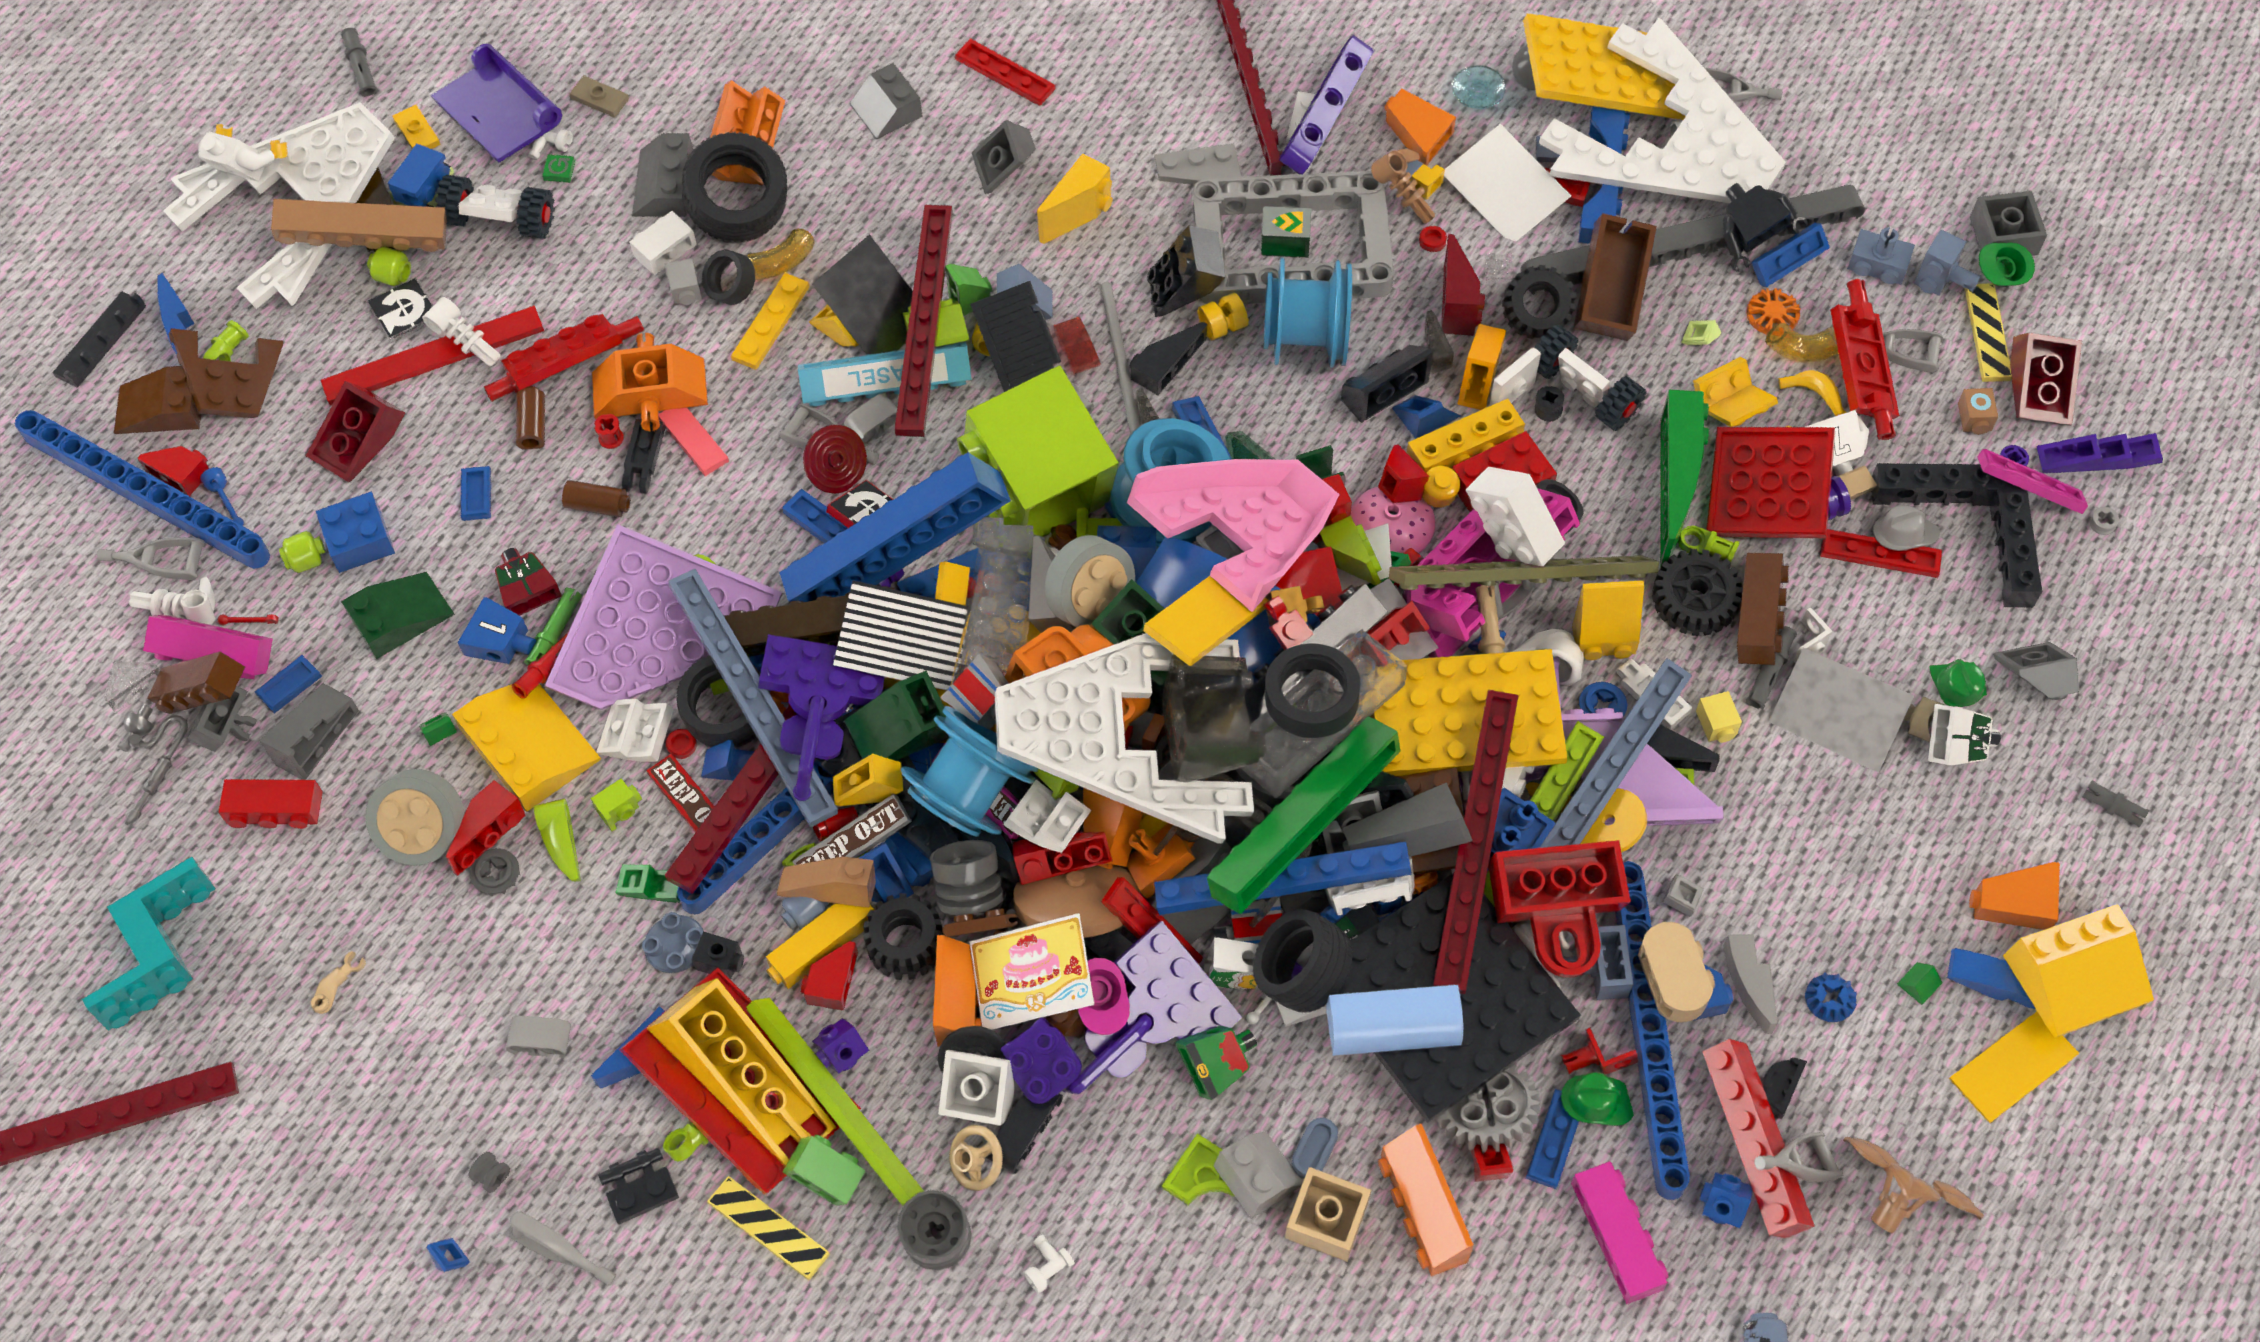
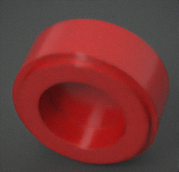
M1428 226L1421 231L1419 244L1424 250L1438 252L1446 246L1447 234L1442 228Z
M687 729L674 730L666 739L668 753H672L677 759H685L691 756L697 747L695 737Z

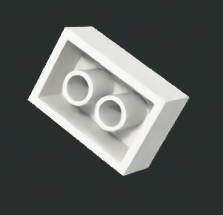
M1487 467L1466 489L1471 499L1472 507L1478 512L1484 523L1483 528L1490 535L1495 544L1496 552L1502 558L1543 567L1565 544L1530 474Z

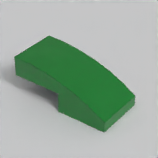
M622 864L615 892L617 895L680 903L677 893L678 886L668 882L665 877L668 870H655L650 864Z

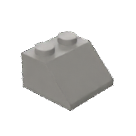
M1266 1131L1246 1135L1219 1153L1213 1165L1251 1219L1293 1193L1303 1184V1181Z

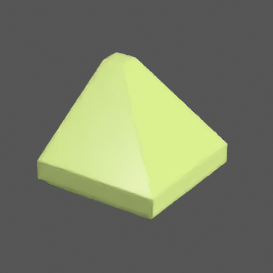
M1715 320L1689 321L1681 343L1686 345H1708L1720 336L1721 330Z

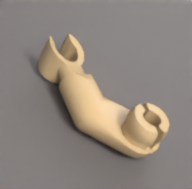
M353 951L347 953L344 958L345 964L340 968H335L319 982L315 995L311 1000V1007L316 1013L324 1014L330 1011L338 987L348 979L347 976L352 971L358 972L365 967L366 961L363 957L357 967H351V961L356 953Z

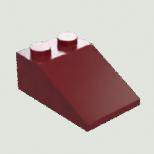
M1448 234L1443 273L1441 334L1474 336L1476 326L1482 323L1485 293H1480V280L1455 235Z
M2030 332L2013 337L2010 369L2016 418L2062 425L2073 424L2082 340Z
M345 381L306 457L345 481L351 482L393 438L406 412L369 390Z

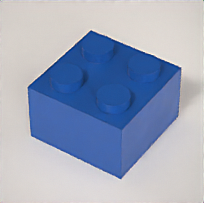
M372 491L316 510L330 557L339 573L395 554L380 507Z

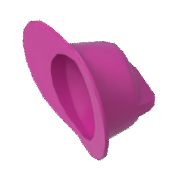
M1094 958L1087 961L1094 1005L1079 1008L1078 1012L1083 1024L1090 1031L1099 1035H1111L1122 1029L1130 1015V1004L1125 980L1121 969L1114 962L1105 958Z

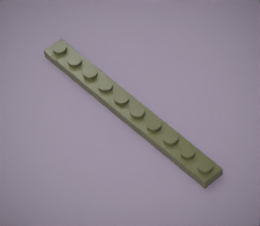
M1643 555L1550 559L1543 567L1520 561L1389 567V579L1399 583L1402 589L1416 590L1418 585H1426L1430 588H1444L1445 584L1449 583L1458 587H1469L1471 582L1494 586L1496 581H1503L1507 584H1521L1522 580L1528 579L1534 583H1546L1548 578H1554V580L1561 582H1570L1572 577L1593 581L1597 580V576H1603L1608 579H1621V575L1627 574L1634 578H1645L1646 573H1658L1659 561Z

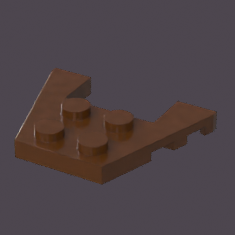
M171 328L169 339L171 343H174L178 362L183 366L187 376L186 382L198 413L257 418L277 365L283 341L257 338L255 342L256 364L203 359L198 357V331Z

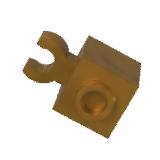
M1300 586L1270 591L1265 597L1270 600L1279 595L1286 606L1287 612L1290 613L1297 609L1306 623L1308 622L1306 614L1320 612V609L1324 608L1322 596L1303 599ZM1267 611L1269 624L1272 626L1276 622Z

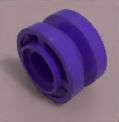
M1832 476L1828 521L1836 516L1847 515L1851 510V499L1848 489L1838 476Z

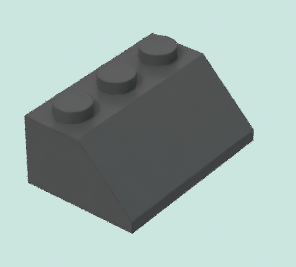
M662 133L640 150L632 211L633 217H664L671 211L678 217H687L683 200L682 175L686 160H688V156L693 151L689 133Z

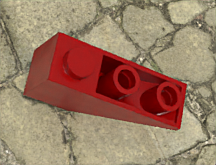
M495 780L471 799L448 850L446 858L456 876L466 868H469L477 858L493 847L504 834L518 825L521 819L526 816L518 797Z
M1105 832L1075 833L1062 853L1044 848L1027 839L1013 842V857L1022 885L1113 861Z

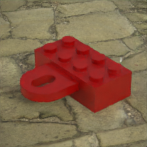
M1619 840L1496 852L1489 859L1488 869L1497 922L1530 920L1537 957L1541 964L1556 976L1573 978L1586 973L1597 962L1601 950L1595 913L1620 911L1631 902ZM1561 931L1570 932L1574 937L1577 952L1576 962H1568L1562 956L1559 941Z

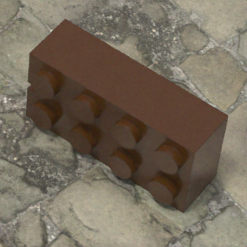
M1602 213L1595 221L1573 329L1628 341L1636 333L1657 226L1632 220L1624 229V232L1620 233V230L1626 225V218Z

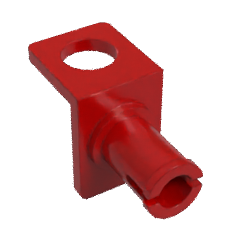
M1590 1027L1585 1029L1588 1039L1587 1046L1561 1055L1568 1074L1596 1064V1066H1600L1602 1073L1606 1075L1638 1062L1636 1050L1605 1061Z

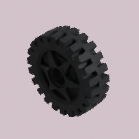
M1691 549L1689 554L1683 550L1678 553L1677 557L1675 554L1670 556L1668 561L1661 565L1652 591L1656 612H1661L1660 618L1664 622L1668 620L1669 626L1673 629L1679 627L1681 633L1686 634L1687 631H1692V636H1699L1700 632H1703L1704 636L1711 635L1712 631L1717 633L1722 631L1724 626L1727 627L1737 615L1743 593V587H1741L1742 579L1737 577L1738 571L1735 567L1730 569V561L1725 559L1721 562V555L1717 553L1710 557L1709 550L1704 549L1701 554H1698L1697 549ZM1693 590L1700 591L1703 595L1695 594V593L1692 592V591H1693Z

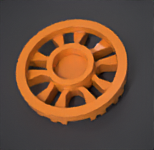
M1766 288V290L1762 289L1755 296L1753 295L1747 307V318L1750 324L1759 332L1771 336H1780L1791 332L1797 326L1800 318V305L1796 303V298H1793L1792 294L1789 296L1781 292L1782 289L1777 290V288H1774V290H1769V288ZM1770 296H1774V301H1771ZM1764 297V299L1766 300V302H1762V301L1759 300V299H1761V298ZM1778 298H1782L1785 301L1781 302L1778 300ZM1787 313H1795V318L1787 315ZM1752 314H1761L1762 317L1754 319ZM1766 320L1768 322L1765 327L1761 326ZM1772 323H1778L1781 329L1772 330Z

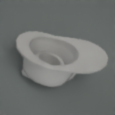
M1897 505L1876 521L1873 534L1882 546L1891 550L1902 551L1935 543L1939 539L1940 530L1938 526L1925 519V513L1922 510H1918L1910 505Z

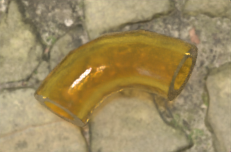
M793 229L780 245L767 251L749 253L747 257L752 261L755 268V280L777 277L789 272L802 263L814 247L815 240L812 234L804 229Z
M1780 323L1774 326L1765 338L1766 344L1773 351L1785 359L1801 363L1820 362L1839 354L1835 331L1831 326L1819 333L1804 335L1794 331L1788 324Z

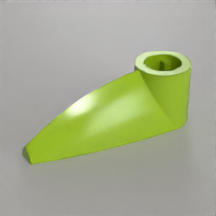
M563 798L535 805L534 815L536 823L552 860L572 882L581 881L571 815L566 799Z

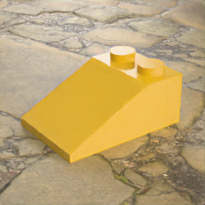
M1082 153L1037 209L1039 242L1045 244L1096 219L1102 211H1108L1113 201L1111 197L1112 180L1110 167Z
M1643 580L1588 583L1582 585L1572 623L1574 640L1580 647L1586 660H1597L1602 656L1611 655L1618 659H1624L1632 654H1636L1640 642L1644 595Z

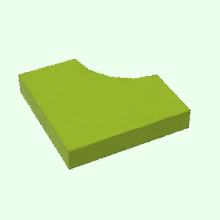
M1198 1133L1161 1185L1162 1189L1188 1206L1198 1196L1208 1192H1223L1234 1197L1232 1191L1213 1166L1223 1149Z

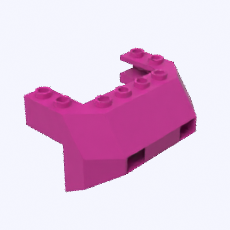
M1537 488L1565 541L1564 534L1571 527L1577 528L1580 525L1570 498ZM1473 509L1417 566L1515 560L1504 559L1498 555L1493 540L1483 528L1484 523L1478 512ZM1471 582L1469 587H1458L1449 583L1445 584L1444 588H1430L1426 585H1418L1416 590L1404 589L1403 599L1407 604L1411 600L1430 627L1427 632L1439 647L1428 654L1430 658L1452 656L1486 622L1482 613L1478 611L1476 588L1481 586L1478 582ZM1500 583L1501 602L1504 603L1521 584Z

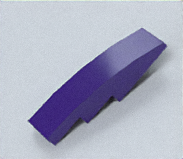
M2126 433L2097 439L2096 434L2037 446L2042 473L2120 470L2163 463L2156 433L2127 439Z

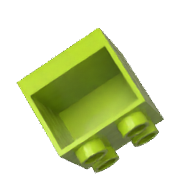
M1061 365L966 411L964 435L957 438L961 454L970 453L1000 471L1011 500L985 517L988 526L997 539L1009 535L1019 550L1033 543V536L1043 538L1051 533L1050 530L1053 526L1060 524L1068 525L1076 521V508L1088 509V514L1104 507V504L1110 501V491L1113 489L1119 462Z

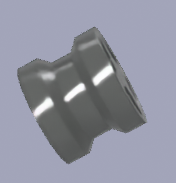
M487 1151L475 1160L468 1172V1177L474 1182L482 1183L483 1189L488 1193H493L508 1177L510 1167L504 1162H497L495 1155Z

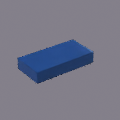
M490 466L461 468L462 521L491 518Z
M301 655L257 689L255 694L275 714L320 679L322 675Z

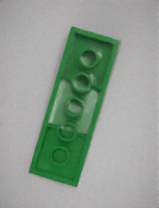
M1669 389L1660 418V567L1672 556L1679 541L1696 490L1704 454V445L1708 443L1709 428L1704 427V421H1707L1709 405L1704 403L1703 391Z

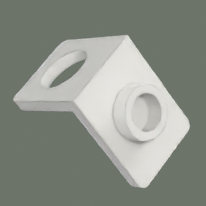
M1808 608L1805 611L1801 622L1815 638L1798 649L1793 660L1795 663L1803 648L1821 654L1832 634V630L1812 608ZM1811 619L1817 624L1819 632L1813 627Z

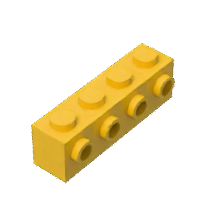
M1507 398L1408 442L1406 453L1425 472L1436 466H1447L1452 469V466L1524 432L1525 423Z

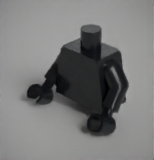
M1739 183L1733 184L1725 193L1731 200V203L1726 206V216L1723 219V233L1729 254L1734 256L1730 263L1734 271L1739 272L1737 262L1740 259H1743L1746 268L1750 266L1749 258L1742 256L1743 250L1747 254L1786 227L1789 233L1799 234L1795 226L1796 222L1802 228L1807 227V220L1796 216L1797 210L1787 195L1764 189L1760 185H1756L1745 192Z

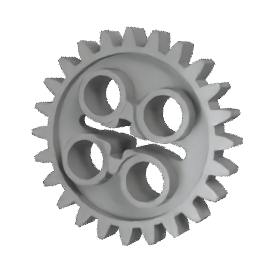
M1514 1065L1485 1084L1494 1126H1490L1488 1123L1481 1087L1436 1117L1439 1120V1128L1446 1129V1137L1448 1139L1456 1136V1145L1459 1146L1467 1141L1469 1150H1472L1478 1144L1481 1145V1150L1484 1153L1488 1145H1492L1494 1150L1499 1152L1501 1143H1504L1508 1148H1512L1513 1138L1523 1142V1132L1532 1134V1124H1538V1114L1541 1112L1539 1091L1535 1090L1534 1080L1528 1081V1073L1518 1074V1067Z

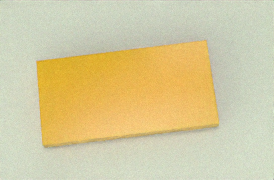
M1208 576L1146 622L1143 631L1191 667L1264 611L1265 607L1263 604L1269 600L1264 598L1255 610L1251 612L1215 579Z

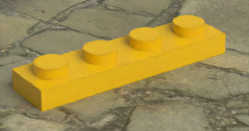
M787 273L783 274L732 353V361L755 370L758 369L810 288L808 281Z

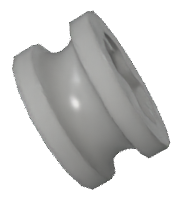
M2099 507L2090 518V527L2098 534L2109 535L2114 532L2119 524V516L2112 508ZM2105 518L2110 520L2109 523L2106 522L2104 524L2099 522L2100 519Z

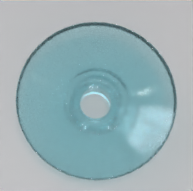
M1473 65L1462 69L1456 74L1453 79L1452 91L1455 98L1461 104L1473 109H1487L1497 105L1503 99L1506 84L1504 78L1496 70L1487 66Z

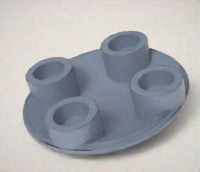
M669 912L651 927L642 942V948L648 962L655 969L665 973L682 972L694 965L691 959L704 930L695 919L685 915H678L675 912Z

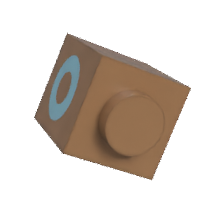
M1993 388L1964 389L1957 403L1963 432H1973L1976 435H1981L1992 431L1998 419Z

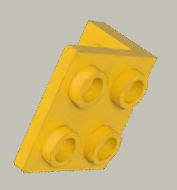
M1738 357L1693 380L1695 391L1704 392V403L1709 405L1708 415L1730 427L1739 426L1745 420L1757 414L1765 413L1770 407L1778 404L1777 397L1752 385L1747 360L1742 357Z

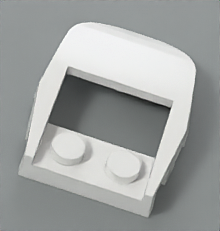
M1409 857L1412 875L1326 888L1325 891L1329 904L1337 915H1342V908L1358 909L1364 907L1367 903L1375 901L1391 902L1404 895L1406 901L1411 900L1415 887L1412 857Z

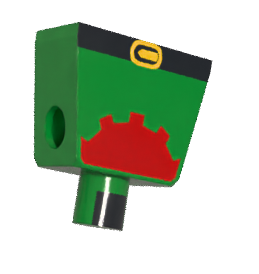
M1217 1026L1174 1042L1197 1092L1201 1097L1213 1100L1250 1069L1244 1053L1257 1046L1256 1038L1249 1029L1235 1035L1233 1029L1226 1026Z

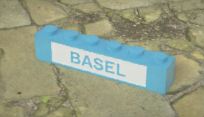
M966 341L936 347L930 390L937 389L938 384L949 383L950 386L955 387L965 385L967 380H972ZM905 350L798 365L803 403H809L810 406H820L826 404V400L838 399V402H849L855 399L854 396L866 395V398H873L878 394H882V392L894 391V394H899Z

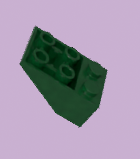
M927 671L897 682L844 720L862 759L875 754L896 761L949 738L947 733L934 721L935 716L946 718V715L943 713L945 707Z

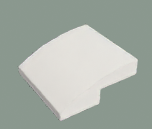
M638 699L616 700L611 705L596 753L598 755L632 761L658 762L674 708L668 703L643 704Z
M1035 780L1003 825L1032 843L1062 853L1091 810L1067 792L1062 798L1055 800L1051 796L1053 792L1038 780Z

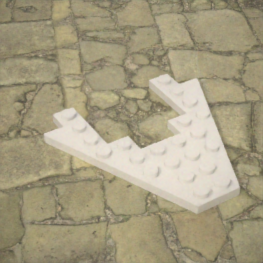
M1660 18L1656 20L1646 35L1622 23L1609 41L1608 49L1676 84L1667 96L1664 105L1686 117L1662 150L1638 137L1627 155L1623 156L1555 118L1542 134L1539 144L1560 155L1550 170L1549 175L1553 177L1731 203V200L1725 193L1735 183H1739L1745 192L1756 185H1760L1764 189H1770L1786 163Z
M357 103L252 145L251 147L262 152L265 149L270 150V141L279 140L280 143L287 142V157L274 158L273 162L264 166L259 181L217 170L208 163L174 176L171 180L183 192V195L163 211L183 232L245 180L261 195L280 178L303 200L356 203L395 137L365 106ZM295 242L294 244L287 245L240 284L237 289L256 309L277 292L293 306L328 248L333 244L313 246L304 242Z
M1145 633L998 687L995 691L997 751L1213 842L1223 843L1226 839L1224 816L1251 817L1254 812L1251 782L1159 780L1157 751L1125 750L1122 698H1150L1152 694L1150 670L1238 673L1241 668L1238 640L1226 639L1190 667Z

